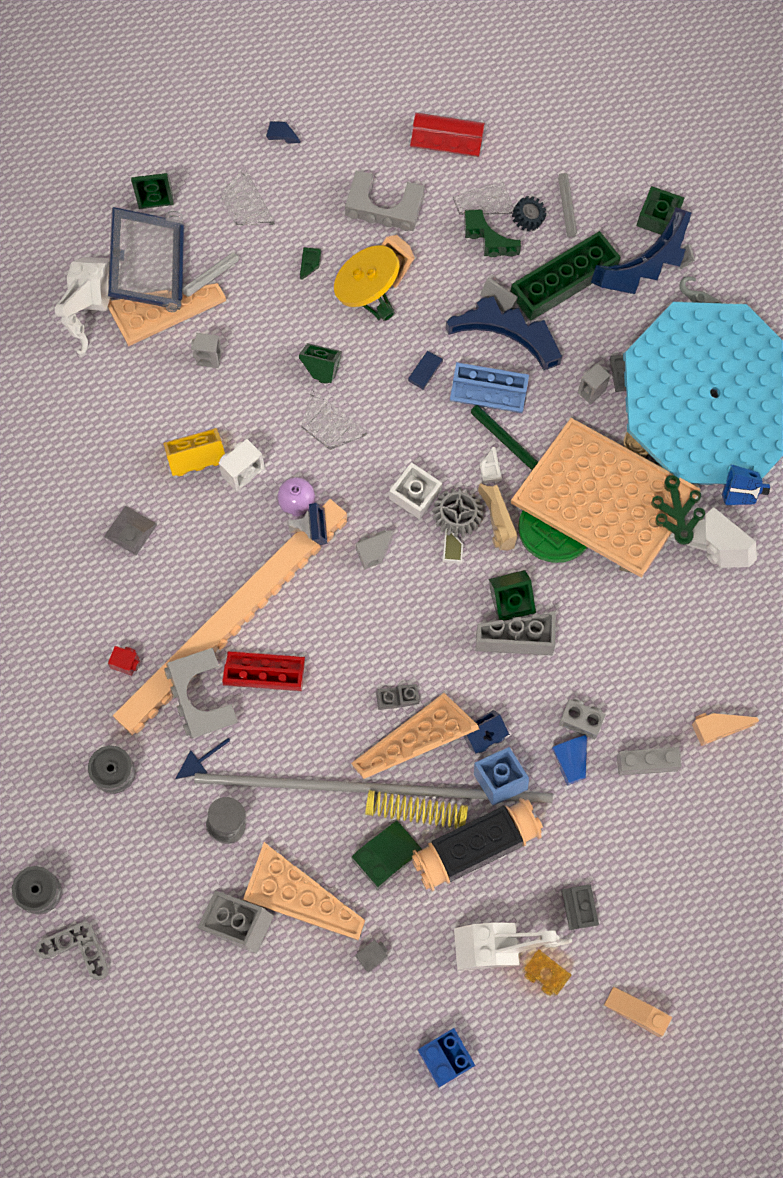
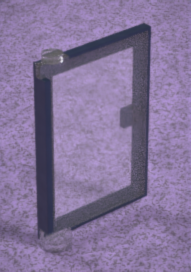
M116 207L112 208L108 297L166 307L168 312L180 310L183 288L184 244L183 215L180 212L169 211L165 214L164 218Z

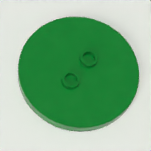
M524 510L522 511L518 524L519 537L527 551L538 559L552 563H563L579 557L588 549L585 545Z

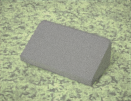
M489 277L480 294L483 298L494 296L499 309L503 312L514 309L517 304L518 297Z

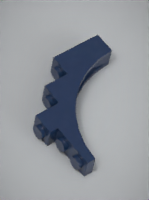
M676 207L663 234L648 250L635 259L623 264L612 266L596 265L591 283L601 288L635 294L641 277L658 281L663 263L680 267L686 250L681 247V244L684 240L692 212Z
M494 296L480 299L476 303V310L471 309L463 315L452 316L446 320L445 329L448 335L472 330L494 332L504 335L525 347L537 359L543 371L561 364L562 355L545 320L540 322L534 321L527 326L519 308L509 309L502 314Z

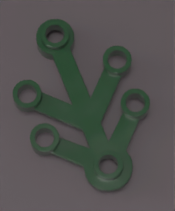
M670 475L665 479L664 488L671 494L673 508L665 504L661 496H655L652 499L651 505L653 508L660 509L677 521V526L667 521V516L663 513L656 516L655 523L672 532L677 543L687 545L693 540L694 533L692 530L705 517V510L703 508H696L693 518L687 525L685 524L684 518L695 503L700 501L701 493L698 490H693L682 508L678 492L680 480L677 476ZM674 480L676 483L671 484L669 481ZM692 495H697L698 499H694ZM659 500L661 504L657 505L654 501ZM696 512H701L702 516H697ZM658 518H663L665 521L659 522ZM681 533H686L687 537H682Z

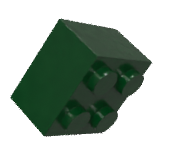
M651 186L636 226L662 235L672 218L675 208H682L685 198Z

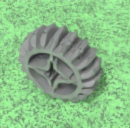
M461 487L458 489V492H455L454 488L451 489V493L445 491L444 496L439 495L438 500L434 502L435 507L432 512L434 513L433 520L436 521V526H441V532L448 529V536L451 535V531L454 533V537H457L458 534L465 537L466 532L471 535L472 530L476 531L478 525L482 523L481 518L484 515L482 512L483 506L479 505L480 498L475 499V493L469 495V490H466L465 493L462 492ZM458 507H459V512H460L459 518H457V514H456V511H457V508H458ZM470 519L468 522L460 524L461 521Z

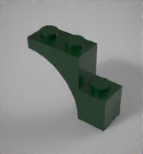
M465 210V238H483L484 256L513 257L520 255L521 240L503 237L492 230L484 218L483 210Z

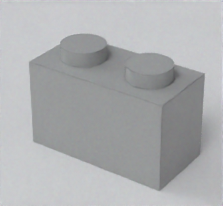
M596 363L582 376L577 393L590 405L606 391L611 376L609 371Z

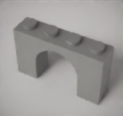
M356 170L345 205V216L351 219L366 220L369 223L383 224L386 227L400 228L404 231H414L424 197V186L407 182L401 202L393 208L383 209L375 206L369 199L373 185V174Z
M213 648L166 663L167 668H164L167 679L172 681L173 686L170 689L173 698L178 699L179 705L177 710L179 716L184 717L186 724L183 725L186 736L190 735L192 739L238 723L232 704L212 711H201L193 707L188 700L187 686L192 677L219 667Z

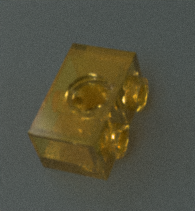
M539 949L522 970L525 973L524 977L533 984L535 981L542 986L541 990L548 996H557L572 976ZM542 969L550 971L551 978L549 980L542 979L540 975Z

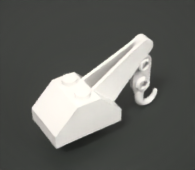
M83 257L71 262L67 275L68 290L55 306V314L57 317H62V324L65 325L74 338L81 340V351L77 350L79 355H83L86 352L88 339L84 334V325L81 324L74 313L80 310H107L110 297H108L109 258Z
M714 507L705 514V520L699 521L692 530L694 533L693 540L687 544V546L707 551L708 560L713 564L719 565L721 568L749 567L757 560L756 541ZM685 520V524L687 525L690 522V520ZM683 532L681 536L687 537V534ZM672 533L668 540L676 542Z
M482 923L454 928L458 971L520 966V952L543 945L546 948H552L572 943L571 938L560 939L556 931L517 933L516 923ZM541 936V940L518 944L517 937Z

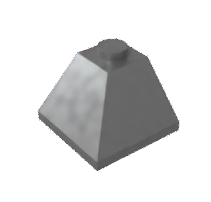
M125 506L104 537L137 555L157 524Z

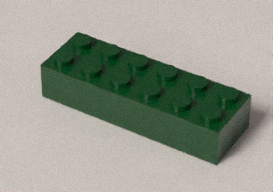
M599 231L512 283L510 292L518 297V306L528 319L532 321L590 286L596 265H619L621 257Z

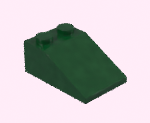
M167 173L131 177L139 209L174 205L172 185Z
M395 821L353 854L351 860L372 885L379 890L413 860V850L418 852L422 848L398 821Z

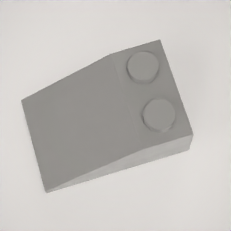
M215 891L197 928L257 954L274 916L260 906Z

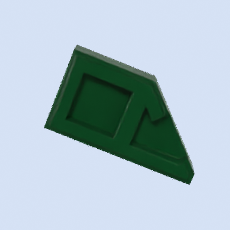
M303 247L300 280H303L320 267L321 249Z

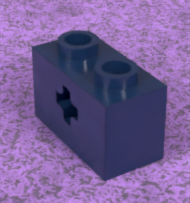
M492 710L474 721L479 729L464 735V739L469 749L477 754L486 751L494 743L502 742L510 734L501 715Z

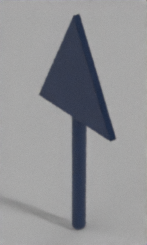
M227 738L200 759H197L190 750L175 779L195 776V773L207 774L208 772L201 762L230 742V739Z

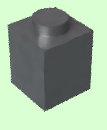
M373 940L357 953L355 957L369 973L388 958L386 954L388 950L381 941L377 943L376 940Z

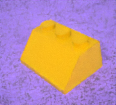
M217 428L163 443L172 476H183L193 470L201 471L211 465L218 466L221 457L225 455Z

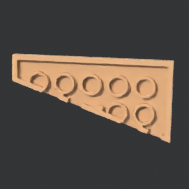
M216 283L203 286L190 297L184 295L182 291L180 310L124 299L112 301L110 299L108 309L129 347L225 302L226 297L219 284ZM168 291L145 294L171 299V292Z
M443 693L351 764L362 778L365 779L474 732L479 727L456 703Z
M263 843L243 901L359 941L365 920L273 850L268 844Z

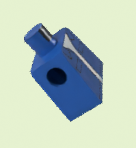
M731 465L722 492V498L725 505H752L757 502L759 494H769L770 484H764L760 474L756 471Z

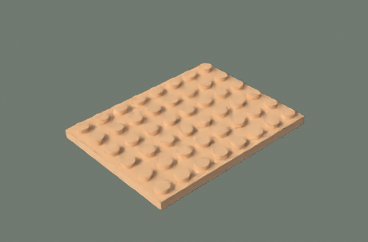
M570 418L511 499V504L641 578L672 534L663 526L660 527L655 523L656 516L663 513L667 516V521L677 526V521L660 509L653 508L651 505L652 499L655 496H661L664 503L673 508L671 494L664 488L665 479L673 474L573 418ZM679 478L678 492L683 508L689 499L690 493L693 490L700 492V488ZM674 480L669 481L671 484L676 483ZM659 500L654 501L657 505L661 504ZM658 518L659 522L665 521L663 518Z

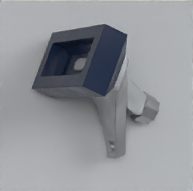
M317 503L309 504L308 511H306L303 518L287 521L290 533L305 532L309 539L319 545L328 544L325 508Z

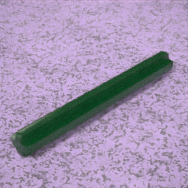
M475 405L471 409V414L531 470L535 468L538 461L482 408Z

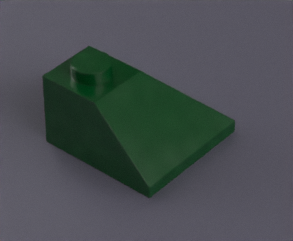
M307 343L300 352L299 359L313 379L318 380L320 383L328 384L332 383L336 376L342 351Z

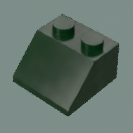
M526 570L488 579L498 620L507 621L536 613L532 582Z

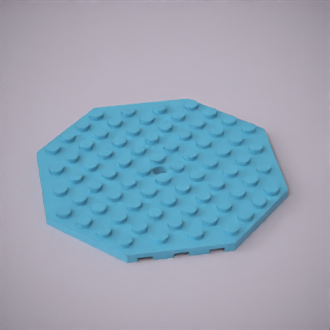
M672 302L623 353V360L625 361L624 380L627 394L625 398L626 413L628 414L627 432L665 470L674 476L682 478L691 484L725 485L731 465L756 471L763 478L783 456V340L747 304ZM711 389L717 390V398L711 396Z

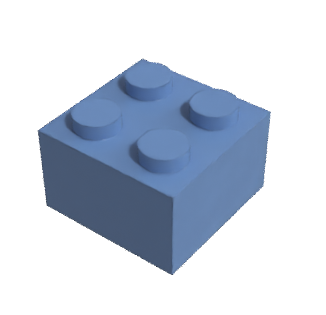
M510 747L474 763V776L493 806L528 790L529 777Z

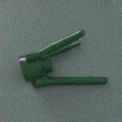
M385 293L382 297L378 298L380 304L376 308L377 312L368 305L363 306L378 321L381 318L383 321H387L395 314Z

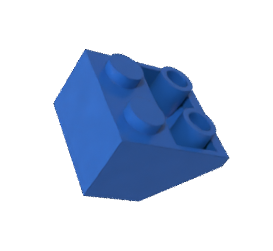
M454 1028L417 1050L438 1088L476 1066Z

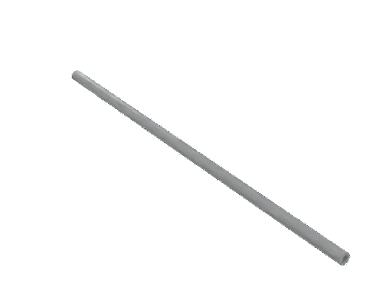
M195 773L194 783L361 793H368L369 790H372L375 793L380 791L381 794L386 792L387 794L393 793L397 795L489 800L483 789ZM522 792L505 801H519L520 798H523L524 800L528 799L530 802L552 803L553 793Z

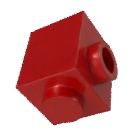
M115 646L108 665L111 669L132 676L134 671L138 670L140 660L136 650L130 647L123 649Z

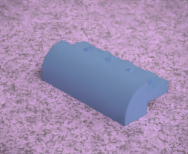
M456 362L450 401L523 413L529 375Z

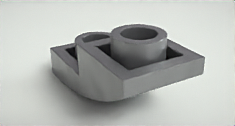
M417 684L399 685L396 688L376 690L378 710L400 708L420 703Z

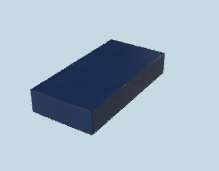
M427 350L409 376L408 381L424 390L442 364L443 359Z

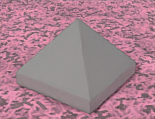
M689 244L684 247L686 250L680 269L695 261Z

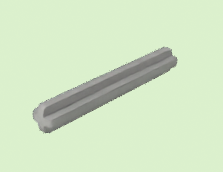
M561 173L558 180L566 233L570 238L576 236L577 230L568 174Z
M234 252L230 253L182 288L183 294L190 297L239 261L238 255Z

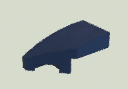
M270 121L266 134L268 140H285L287 144L301 142L287 122Z

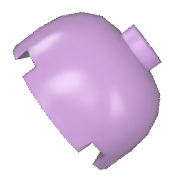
M289 478L279 487L277 495L279 506L285 513L292 514V516L306 514L309 504L315 502L314 489L303 478Z

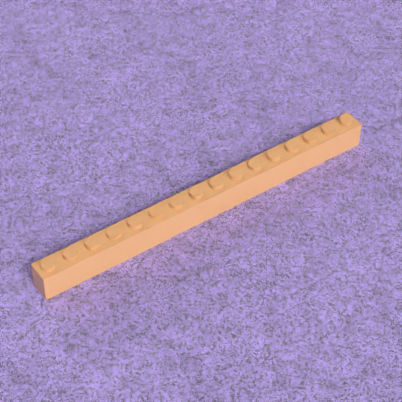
M331 499L322 506L325 508L327 543L333 538V533L337 529L341 530L347 523V513ZM305 532L295 533L166 663L213 648L214 653L218 649H223L228 643L227 640L232 635H237L241 630V626L245 622L251 621L255 616L254 613L259 608H264L268 603V599L272 595L278 594L282 588L281 586L285 582H289L294 577V573L299 568L302 569L307 564L308 559L320 551L321 545L309 539ZM166 663L113 715L115 720L131 735L139 733L144 728V723L149 718L153 719L158 714V709L163 704L167 705L173 698L170 689L173 684L171 679H167L164 668H167Z

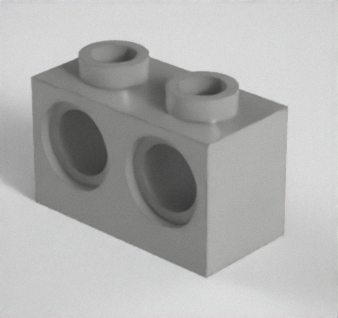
M196 333V338L192 339L191 350H194L193 358L196 359L197 365L219 368L222 354L219 336Z
M569 699L559 725L595 740L606 714L602 713V710L597 707L590 708L585 706L580 700L573 699L572 701ZM569 711H576L579 717L572 718L569 715ZM594 718L597 725H590L587 719Z

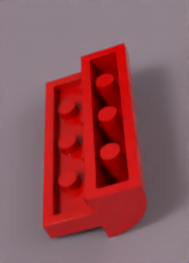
M416 112L410 147L479 157L485 123Z
M228 651L222 683L223 686L302 692L305 657Z

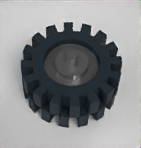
M526 196L518 201L512 211V218L515 217L513 222H518L516 225L518 228L522 226L521 230L524 231L527 228V232H530L531 229L535 231L536 228L540 227L547 214L545 213L546 207L542 208L544 203H539L540 199L537 198L535 201L534 196H531L530 199L529 196Z

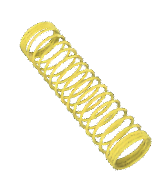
M369 790L365 815L374 816L378 804V817L381 816L384 806V818H386L391 804V819L394 817L397 806V820L400 819L403 809V821H406L410 807V822L413 820L416 809V823H418L423 807L422 823L425 824L429 810V825H431L436 808L435 826L439 823L442 810V827H444L449 809L448 828L451 827L454 811V828L457 829L458 822L459 827L466 824L467 805L462 804L460 806L457 817V804H454L451 815V803L449 802L444 817V801L441 803L438 814V801L436 800L431 816L432 801L431 799L429 800L425 814V799H423L418 815L419 798H416L412 813L413 798L411 796L405 815L406 796L403 797L399 812L400 795H397L393 810L392 793L386 812L387 793L385 792L380 810L381 792L379 791L373 811L375 791Z

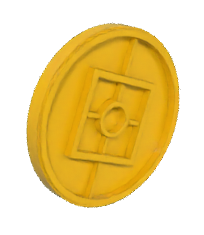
M382 245L371 246L359 251L348 259L339 270L334 281L335 296L343 305L348 307H360L377 300L388 291L398 275L399 259L392 249Z

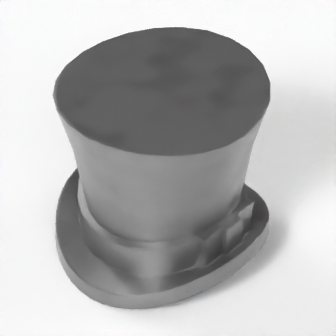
M222 797L216 799L210 805L206 829L214 840L224 844H232L242 838L245 832L246 817L242 804L234 798Z

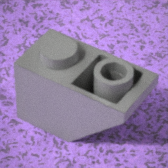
M385 530L380 531L374 537H365L356 543V551L364 570L383 562L392 541L391 530L387 532Z

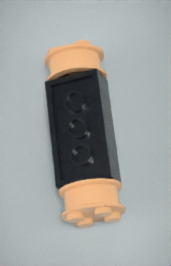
M520 798L518 803L510 807L507 805L502 806L432 840V843H428V847L418 852L413 850L412 863L417 872L421 871V881L425 889L430 888L433 892L434 887L444 882L449 884L522 846H526V842L535 837L540 839L543 826L539 818L534 817L530 801Z

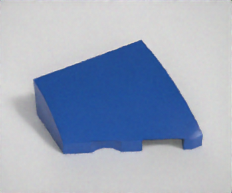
M586 735L552 747L567 786L586 778Z

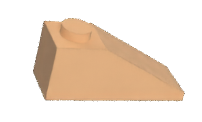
M703 713L695 717L696 720L693 722L692 727L701 746L755 726L759 720L757 717L716 713L707 715Z
M615 987L612 988L604 1004L607 1008L657 1037L664 1035L672 1019L671 1016L654 1006Z

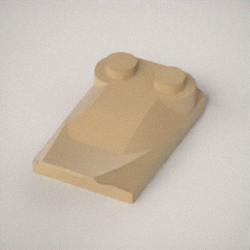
M480 483L478 492L490 510L494 547L499 548L500 551L514 549L517 533L498 486H486Z

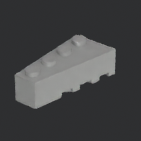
M556 611L543 615L534 614L531 617L525 618L516 617L507 621L498 620L480 623L477 625L475 651L553 656L555 649Z

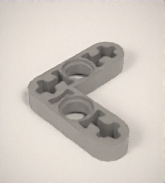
M79 923L39 941L36 945V953L43 959L52 958L79 946L88 972L93 979L103 980L109 973V968L95 931L88 923ZM82 927L89 929L87 937L80 935L76 937L78 941L75 942L72 931H74V934H79L82 932ZM63 935H68L71 940L69 945L61 946L60 938ZM55 939V944L59 950L56 951V948L53 947L48 950L47 955L41 952L44 944L51 946L54 944L52 940ZM89 946H95L97 948L96 955L88 957L86 949ZM99 957L101 960L97 961L98 966L104 967V970L101 971V976L94 974L96 966L94 963L91 965L89 963L90 961L97 960Z

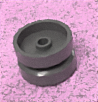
M108 745L99 748L93 753L88 763L89 777L105 793L117 794L123 792L131 786L135 779L136 769L134 762L127 752L118 746Z
M39 866L27 867L15 877L12 884V897L23 910L36 915L46 914L53 910L60 902L62 895L61 883L46 868Z

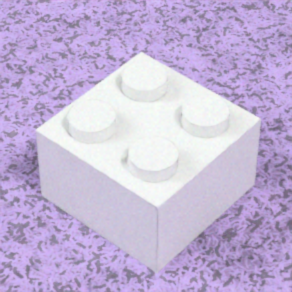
M248 439L244 442H239L232 452L223 455L220 462H218L222 477L236 492L265 469L262 453Z
M411 462L390 489L389 499L420 520L440 494L442 482Z

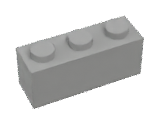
M679 747L620 751L616 756L619 776L677 772L682 767Z

